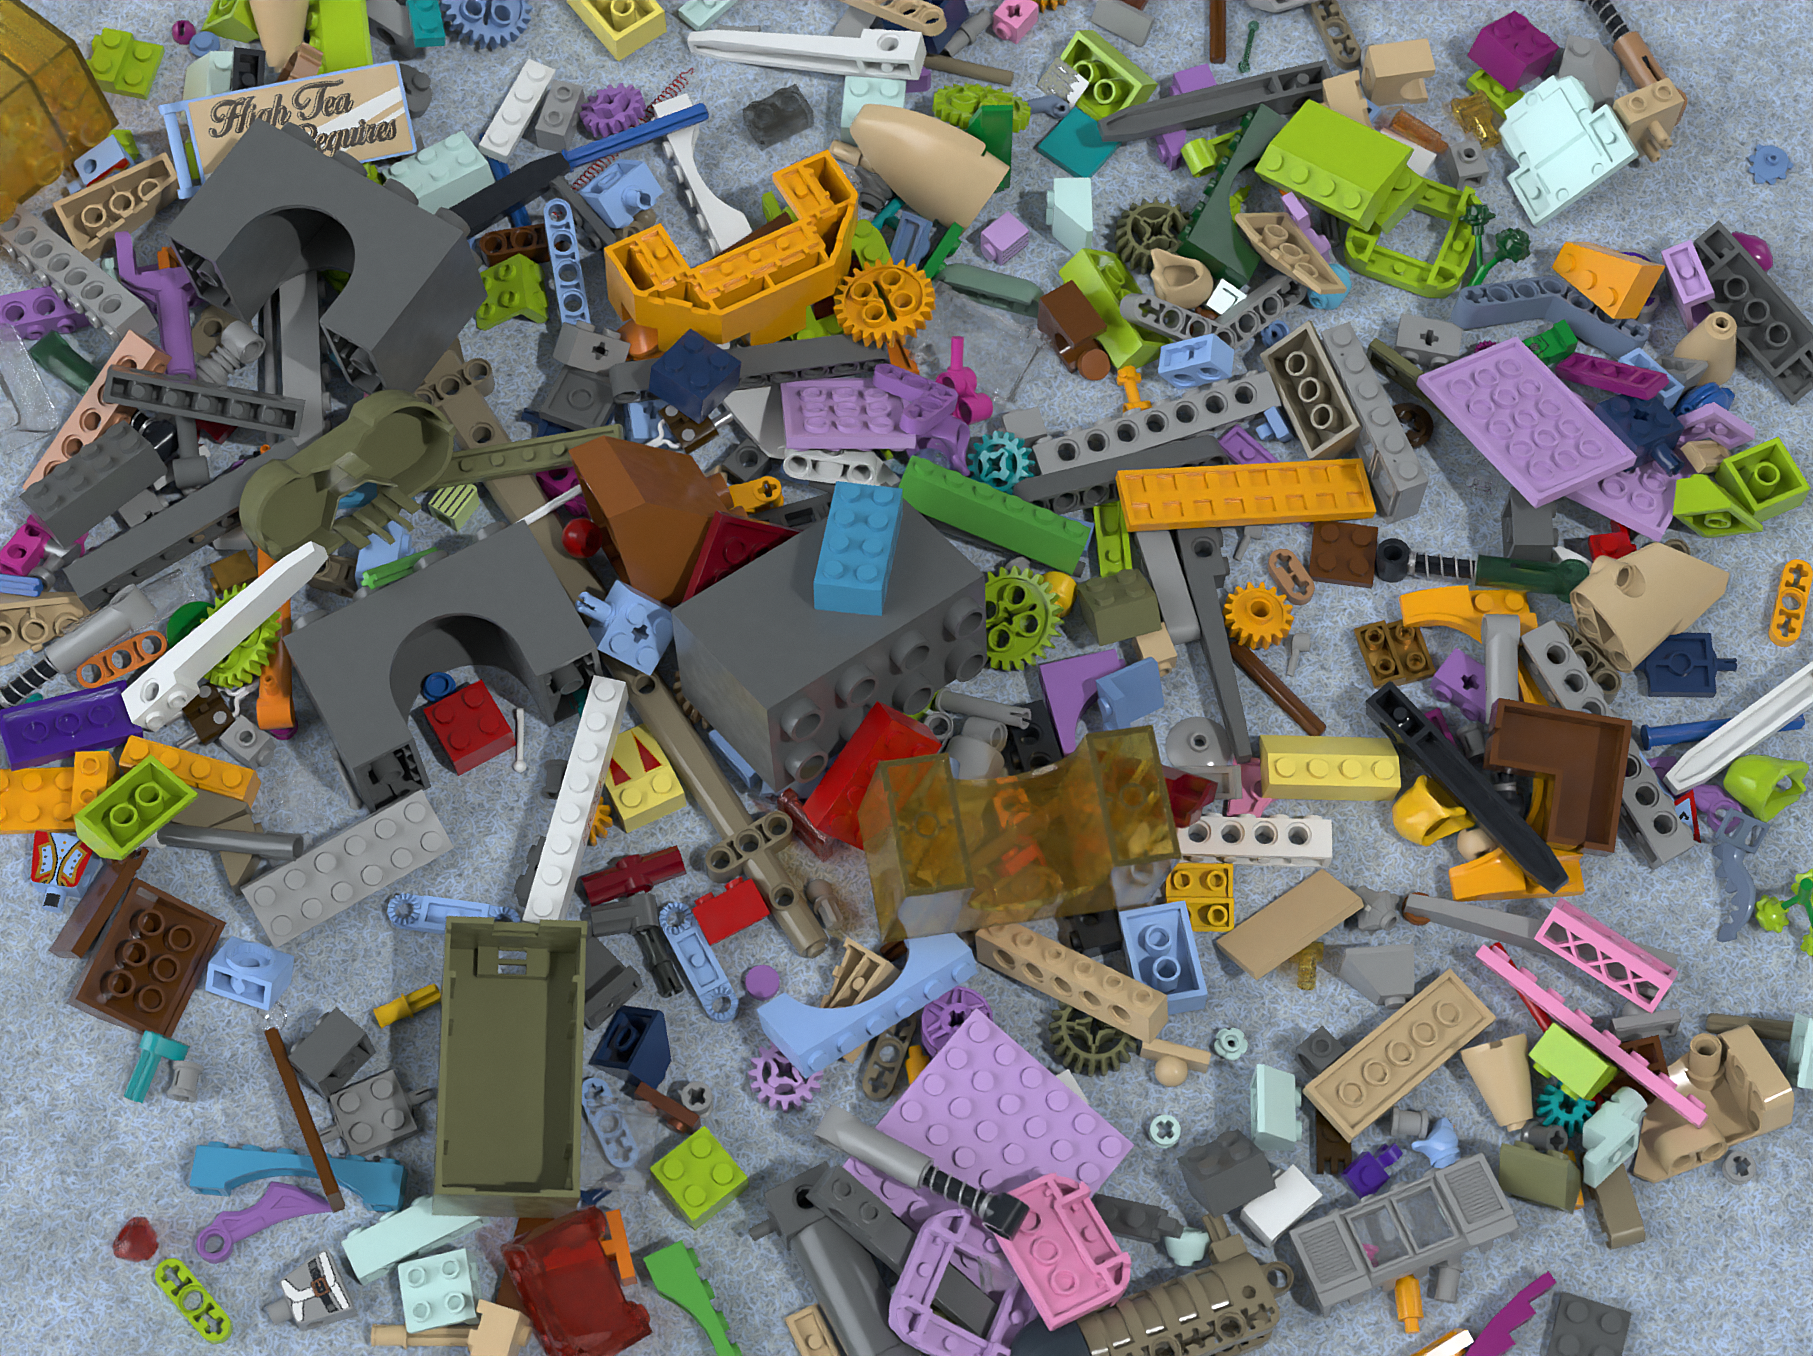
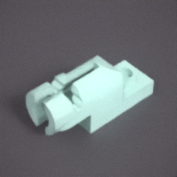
M1623 1086L1612 1095L1611 1100L1613 1102H1605L1601 1109L1584 1123L1582 1145L1588 1151L1583 1158V1182L1593 1188H1596L1638 1149V1124L1647 1114L1643 1110L1648 1106L1643 1097L1630 1087Z

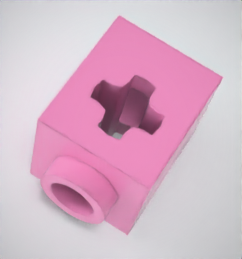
M1005 0L993 13V30L996 35L1002 40H1010L1017 44L1038 21L1039 5L1032 0Z

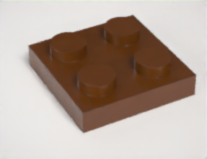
M1315 521L1313 524L1308 573L1311 579L1315 582L1372 589L1378 527L1336 521Z

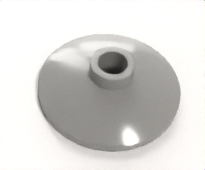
M1190 717L1181 720L1170 730L1166 740V753L1169 761L1175 768L1179 766L1226 765L1229 761L1231 745L1227 732L1220 724L1205 717ZM1201 739L1205 742V745L1198 747L1194 744V740Z

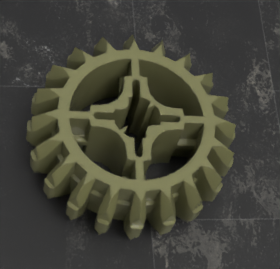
M1156 196L1153 199V203H1148L1143 198L1140 206L1132 203L1130 210L1123 211L1121 219H1118L1116 223L1114 240L1116 251L1121 254L1122 261L1124 263L1130 261L1131 271L1140 266L1143 276L1147 273V269L1154 270L1155 267L1150 250L1155 248L1180 256L1175 251L1181 241L1174 239V235L1169 232V229L1172 227L1179 235L1183 227L1187 223L1191 224L1192 222L1189 211L1181 212L1182 207L1180 203L1172 207L1170 206L1169 198L1164 203H1159ZM1132 232L1138 234V238L1142 240L1141 246L1133 239Z
M1059 1000L1058 1006L1060 1010L1052 1011L1051 1018L1055 1021L1049 1023L1048 1030L1055 1033L1049 1037V1043L1058 1045L1054 1049V1055L1058 1057L1067 1054L1063 1059L1064 1067L1069 1066L1074 1061L1076 1063L1074 1069L1076 1074H1079L1082 1066L1088 1067V1077H1093L1095 1068H1099L1100 1074L1104 1077L1108 1074L1107 1065H1110L1112 1070L1118 1072L1121 1067L1119 1061L1126 1064L1130 1062L1131 1056L1128 1052L1135 1053L1137 1051L1138 1045L1134 1041L1139 1040L1138 1038L1097 1019L1096 1026L1099 1027L1098 1036H1096L1095 1044H1093V1035H1090V1029L1093 1026L1094 1017L1089 1015L1085 1019H1076L1075 1022H1068L1080 1010ZM1068 1035H1073V1038L1082 1040L1087 1046V1053L1078 1049L1071 1042ZM1114 1039L1121 1040L1112 1050L1098 1054V1047L1104 1042H1113Z

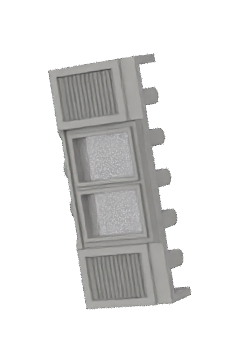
M1482 1152L1475 1156H1463L1456 1160L1453 1165L1443 1169H1431L1424 1173L1421 1179L1414 1182H1399L1392 1186L1389 1192L1382 1195L1371 1194L1365 1196L1358 1201L1357 1205L1350 1208L1339 1207L1328 1212L1325 1217L1313 1222L1311 1220L1301 1222L1293 1230L1289 1231V1240L1301 1270L1325 1319L1331 1316L1330 1307L1347 1300L1351 1306L1357 1305L1363 1301L1364 1293L1381 1287L1383 1292L1391 1291L1396 1287V1280L1413 1274L1415 1279L1423 1278L1428 1274V1267L1444 1260L1448 1266L1454 1265L1461 1260V1253L1478 1247L1481 1253L1486 1252L1493 1247V1240L1505 1235H1509L1512 1242L1519 1239L1520 1227Z

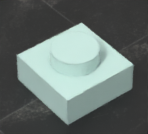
M1219 279L1213 287L1212 295L1205 300L1202 306L1220 316L1247 297V295L1224 279Z

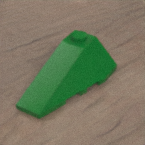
M981 105L970 118L969 127L966 130L961 129L985 143L986 148L981 156L987 151L1010 166L994 193L1010 188L1013 105Z

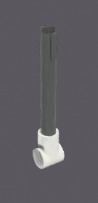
M168 822L139 847L162 849L167 845L256 854L262 858L296 861L303 853L304 838L301 834L275 831L258 833L171 824Z

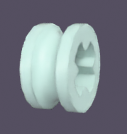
M1170 1115L1156 1117L1149 1128L1150 1140L1159 1148L1166 1149L1174 1146L1180 1136V1124ZM1160 1124L1163 1127L1166 1124L1172 1127L1170 1134L1173 1137L1171 1139L1167 1136L1164 1139L1159 1138L1157 1126Z

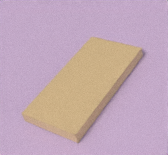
M1321 869L1225 934L1216 943L1226 956L1257 981L1363 908L1364 905L1362 899L1324 869Z

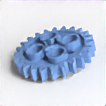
M441 0L439 4L440 10L446 11L442 21L451 20L452 24L449 30L458 29L460 31L458 39L468 36L469 45L472 46L477 40L480 43L481 49H484L489 42L493 50L499 44L505 48L510 41L516 42L520 34H523L527 29L526 24L532 18L528 14L533 9V6L527 4L529 0Z

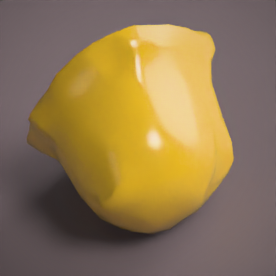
M1424 774L1417 778L1414 786L1407 790L1392 807V819L1395 829L1403 838L1424 847H1428L1454 832L1471 828L1476 824L1466 814L1464 807H1459L1431 777Z

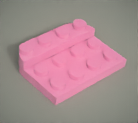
M1056 1173L1044 1175L1008 1192V1194L1028 1205L1030 1211L1013 1241L994 1234L1050 1332L1106 1304L1111 1307L1117 1303L1123 1296L1129 1283L1130 1266L1132 1264L1128 1252L1122 1253L1089 1197L1091 1190L1083 1181L1078 1183L1073 1179L1057 1176Z

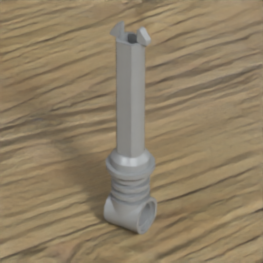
M242 321L232 322L222 333L221 343L223 346L215 348L218 352L215 354L212 351L210 353L211 359L206 357L204 360L196 362L198 366L196 367L197 378L195 380L227 385V381L230 379L227 375L229 373L234 375L233 369L237 368L239 370L241 368L238 365L240 362L250 364L263 354L266 347L264 339ZM159 412L154 417L157 421L166 419L176 427L174 414Z

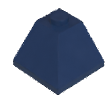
M622 1005L616 1011L588 1064L635 1087H638L643 1082L657 1090L659 1084L664 1080L666 1070L672 1061L664 1013L655 1009Z

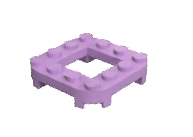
M966 1208L949 1209L934 1213L923 1224L892 1295L888 1324L901 1340L930 1356H1010V1346L1014 1337L1022 1327L1036 1319L1038 1310L993 1232L982 1225L983 1220L974 1216L972 1210ZM954 1249L1011 1278L986 1340L933 1314V1310L929 1308Z

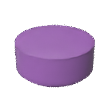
M758 965L748 972L746 976V989L751 997L756 1000L765 1001L777 994L780 981L778 973L772 967Z

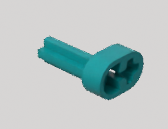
M145 1030L138 1046L143 1050L126 1088L124 1097L143 1103L162 1056L174 1061H184L190 1048L189 1045Z

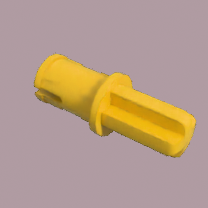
M432 983L408 995L401 993L400 998L374 1008L373 1011L381 1029L408 1016L413 1018L414 1013L440 1002L441 993L437 985Z

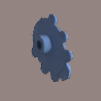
M1759 144L1756 146V154L1749 157L1750 162H1754V166L1749 167V172L1756 173L1754 180L1758 184H1764L1768 180L1770 185H1774L1777 177L1781 180L1785 179L1787 169L1794 167L1793 163L1789 161L1788 155L1781 148L1773 145L1763 146Z

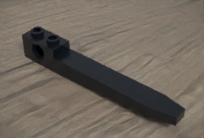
M561 152L531 161L452 206L449 210L459 215L468 224L471 232L466 238L469 240L550 190L549 182L559 175H562V177L570 172V164Z
M1391 680L1365 701L1366 715L1410 760L1414 759L1459 807L1466 809V814L1526 876L1552 894H1555L1569 882V876L1552 849Z

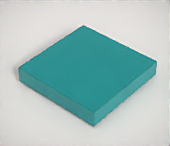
M1074 107L1041 142L1037 152L1075 178H1092L1122 145V141L1103 142L1097 128L1098 122Z

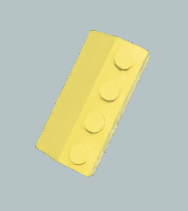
M1259 735L1262 798L1393 801L1401 788L1399 756L1389 738Z

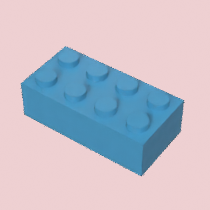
M836 481L814 579L815 609L882 616L903 515L902 488Z

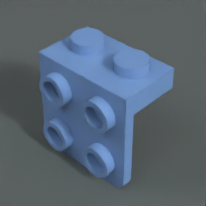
M1148 657L1095 680L1104 734L1110 742L1114 741L1122 751L1134 746L1130 723L1164 707L1158 663L1153 657Z

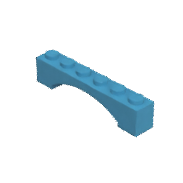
M211 1141L208 1142V1146L197 1145L189 1186L195 1194L230 1197L231 1190L260 1179L280 1176H300L319 1179L311 1156L297 1155L298 1152L292 1149L278 1148L276 1152H265L262 1147L255 1145H243L242 1149L229 1148V1145L226 1143ZM326 1153L338 1185L360 1196L368 1211L389 1213L398 1210L399 1213L402 1212L408 1172L404 1165H400V1161L391 1158H381L380 1162L366 1161L365 1157L358 1155H346L345 1159L332 1158L331 1154Z

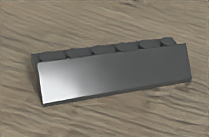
M1717 221L1693 243L1715 295V298L1702 302V304L1710 313L1725 312L1734 318L1737 325L1736 343L1785 398L1794 405L1813 389V325L1720 221Z

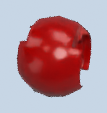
M573 519L564 527L561 543L565 551L577 559L590 558L601 547L602 533L598 525L589 519Z

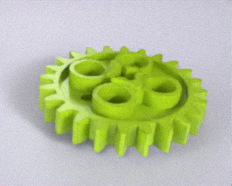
M954 83L953 87L945 85L944 89L938 88V91L934 93L932 112H935V117H941V121L949 122L952 126H959L960 130H966L969 127L970 118L981 105H1013L1012 132L1019 133L1020 130H1026V126H1029L1031 107L1028 106V102L1022 101V97H1013V92L1004 93L1003 88L995 90L992 89L991 85L982 87L979 83L975 85L964 83V86H960Z
M1013 566L1009 574L1007 569L1000 567L999 577L989 571V581L985 582L986 611L992 605H996L997 611L993 618L988 620L986 618V663L991 661V667L996 670L1002 665L1003 670L1011 672L1013 664L1016 669L1024 671V661L1035 667V656L1038 655L1046 659L1047 656L1044 648L1055 649L1056 646L1050 641L1051 638L1062 636V634L1055 630V626L1064 624L1062 619L1056 617V614L1064 611V608L1054 604L1058 601L1060 595L1055 592L1049 593L1053 585L1049 582L1043 583L1044 577L1039 573L1033 576V571L1029 568H1025L1021 574L1020 568ZM1024 590V600L1020 604L1015 605L1014 596L1017 592ZM1034 604L1037 605L1035 610L1029 611ZM1014 613L1016 615L1012 618L1013 624L1010 625L1008 624V622H1010L1011 620L1010 615ZM1037 618L1038 627L1034 632L1028 633L1027 625L1029 621ZM990 627H995L990 631V633H987V630ZM1008 633L1010 637L1008 644L1000 648V637Z
M244 583L242 587L234 585L232 592L225 589L224 599L216 597V607L214 609L207 608L209 617L248 587L249 584ZM275 611L206 673L203 678L210 680L212 684L232 689L233 686L242 688L243 681L251 684L252 674L260 676V666L262 664L269 666L268 654L276 653L272 645L280 641V638L275 636V632L282 628L281 624L276 623V620L282 615L281 612ZM201 619L200 622L203 623V622H205L207 619Z

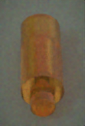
M1402 108L1398 110L1390 122L1389 127L1431 152L1435 150L1443 154L1448 148L1449 144L1441 140L1442 134Z

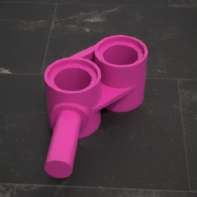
M953 336L951 337V364L947 367L946 372L937 376L935 382L950 387L958 393L956 408L951 414L969 426L989 419L993 413V404L988 395L975 393L977 386L976 375L971 368L963 366L964 337Z

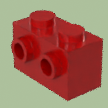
M742 876L725 884L726 891L716 897L710 892L694 901L696 907L691 909V913L710 947L770 915L752 878L744 881Z

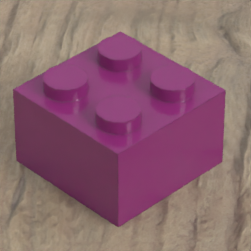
M1514 10L1483 27L1467 57L1512 93L1545 73L1559 46L1546 33L1541 32L1532 25L1524 15Z

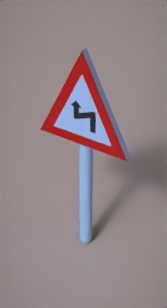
M1640 752L1639 755L1641 756L1646 766H1650V764L1647 762L1645 757ZM1657 776V783L1661 790L1673 800L1678 817L1690 827L1694 836L1693 840L1701 844L1694 790L1692 789L1677 800H1674Z

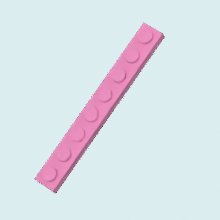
M1483 944L1475 954L1479 962L1698 1129H1701L1708 1120V1114L1704 1112L1706 1105L1691 1094L1685 1098L1675 1090L1678 1084L1662 1072L1656 1076L1648 1070L1647 1066L1650 1063L1635 1051H1632L1629 1055L1618 1046L1621 1041L1605 1029L1602 1033L1591 1026L1593 1020L1578 1008L1574 1012L1563 1005L1565 998L1550 987L1547 991H1544L1535 984L1538 978L1526 968L1521 967L1517 970L1510 965L1508 961L1511 958L1501 949L1494 946L1491 950Z

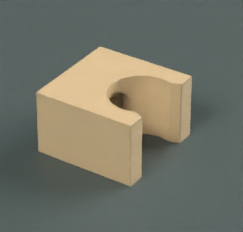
M1428 38L1368 46L1361 75L1365 98L1380 108L1427 103L1428 95L1423 78L1434 76L1436 71Z

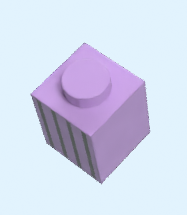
M1007 211L981 232V252L989 261L995 260L1000 266H1003L1028 246L1029 230Z

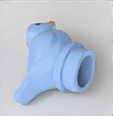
M1447 1117L1440 1118L1434 1122L1430 1134L1424 1141H1416L1411 1144L1414 1151L1422 1152L1429 1157L1431 1166L1443 1169L1453 1165L1456 1160L1461 1158V1151L1456 1148L1459 1141L1454 1133L1455 1126Z

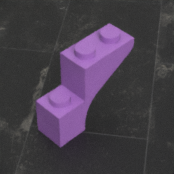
M1208 63L1173 73L1172 86L1169 87L1170 96L1217 85ZM1187 129L1150 137H1155L1158 143L1157 154L1161 163L1166 162L1169 171L1177 170L1181 166L1182 153L1180 150L1184 146Z

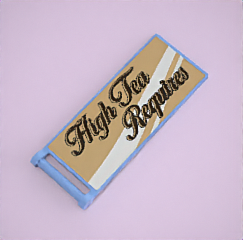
M397 60L158 105L159 114L164 117L180 189L177 190L179 199L191 198L196 194L257 117L278 129H281L286 122L298 125L314 139L317 144L316 150L329 157H332L337 150H342L353 156L360 163L417 151ZM185 110L201 185L192 186L176 116L178 111Z

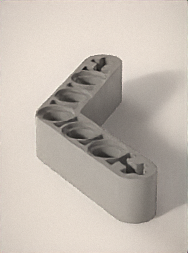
M1276 275L1215 320H1210L1153 295L1136 293L1127 294L1120 302V313L1127 321L1178 342L1214 333L1216 336L1218 334L1221 340L1235 350L1301 302L1306 296L1307 287L1287 275ZM1265 300L1266 308L1263 312L1262 303ZM1138 307L1149 310L1147 313H1142V310ZM1165 313H1167L1168 315V322L1166 323V325H1164L1163 316ZM1242 317L1243 325L1240 329L1239 320ZM1191 324H1193L1194 327L1192 336L1189 333V328Z

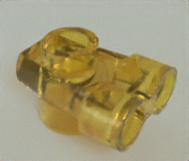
M1318 939L1288 959V963L1298 964L1297 975L1299 977L1297 986L1302 990L1309 991L1316 988L1317 962H1323L1324 942H1318Z

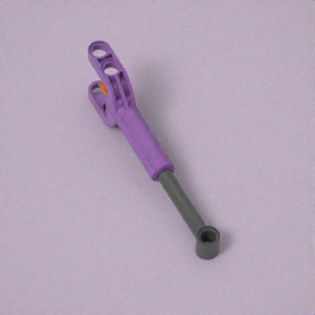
M128 231L115 232L119 276L123 287L143 303L156 305L161 349L172 357L167 364L164 374L196 379L197 374L188 302L197 298L198 295L183 267H177V262L167 251L168 247H162V251H157L159 270L142 272V275H138L136 252L132 248L131 235ZM175 415L180 459L173 460L176 486L181 488L209 484L210 474L206 455H199L195 418Z

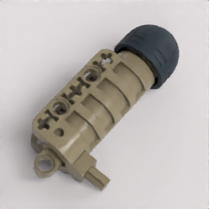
M1208 1213L1202 1216L1201 1219L1212 1242L1207 1252L1212 1265L1121 1298L1111 1307L1106 1304L1051 1332L1042 1317L1034 1319L1022 1327L1014 1337L1010 1346V1356H1171L1170 1353H1174V1356H1184V1354H1186L1185 1356H1241L1265 1346L1269 1341L1272 1330H1274L1280 1319V1310L1275 1299L1289 1291L1293 1284L1294 1274L1290 1266L1281 1261H1273L1260 1266L1250 1252L1248 1253L1241 1234L1238 1233L1231 1236L1223 1215L1214 1218ZM1274 1270L1281 1271L1286 1276V1285L1279 1288L1272 1286L1268 1282V1273ZM1233 1346V1348L1230 1351L1221 1352L1222 1350Z

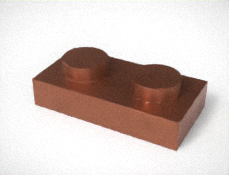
M641 1082L635 1090V1099L639 1103L637 1108L651 1118H655L656 1115L668 1121L666 1125L677 1134L684 1135L687 1132L692 1135L701 1127L699 1115L644 1082Z

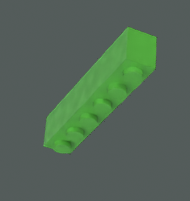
M915 455L911 456L898 487L903 489V498L918 512L1071 575L1082 555L1091 528L1082 525L1078 521L1062 517L1047 508L1033 505L1018 496L1009 495L992 488L986 483H980L963 476L957 471L948 470L932 463L928 459L919 458Z

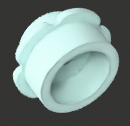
M1224 1028L1216 1034L1217 1040L1214 1043V1049L1218 1055L1226 1060H1237L1241 1054H1245L1247 1051L1248 1042L1244 1039V1033L1237 1028H1231L1230 1030ZM1228 1041H1233L1234 1045L1229 1046Z

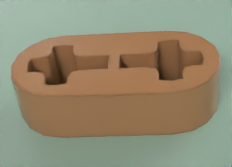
M1281 548L1272 552L1268 560L1267 569L1279 589L1287 596L1286 599L1294 605H1305L1310 602L1315 591V585L1296 555L1288 549ZM1277 559H1280L1282 562H1289L1287 567L1289 574L1282 566L1276 567ZM1292 580L1299 587H1306L1305 595H1302L1300 592H1293L1295 584Z

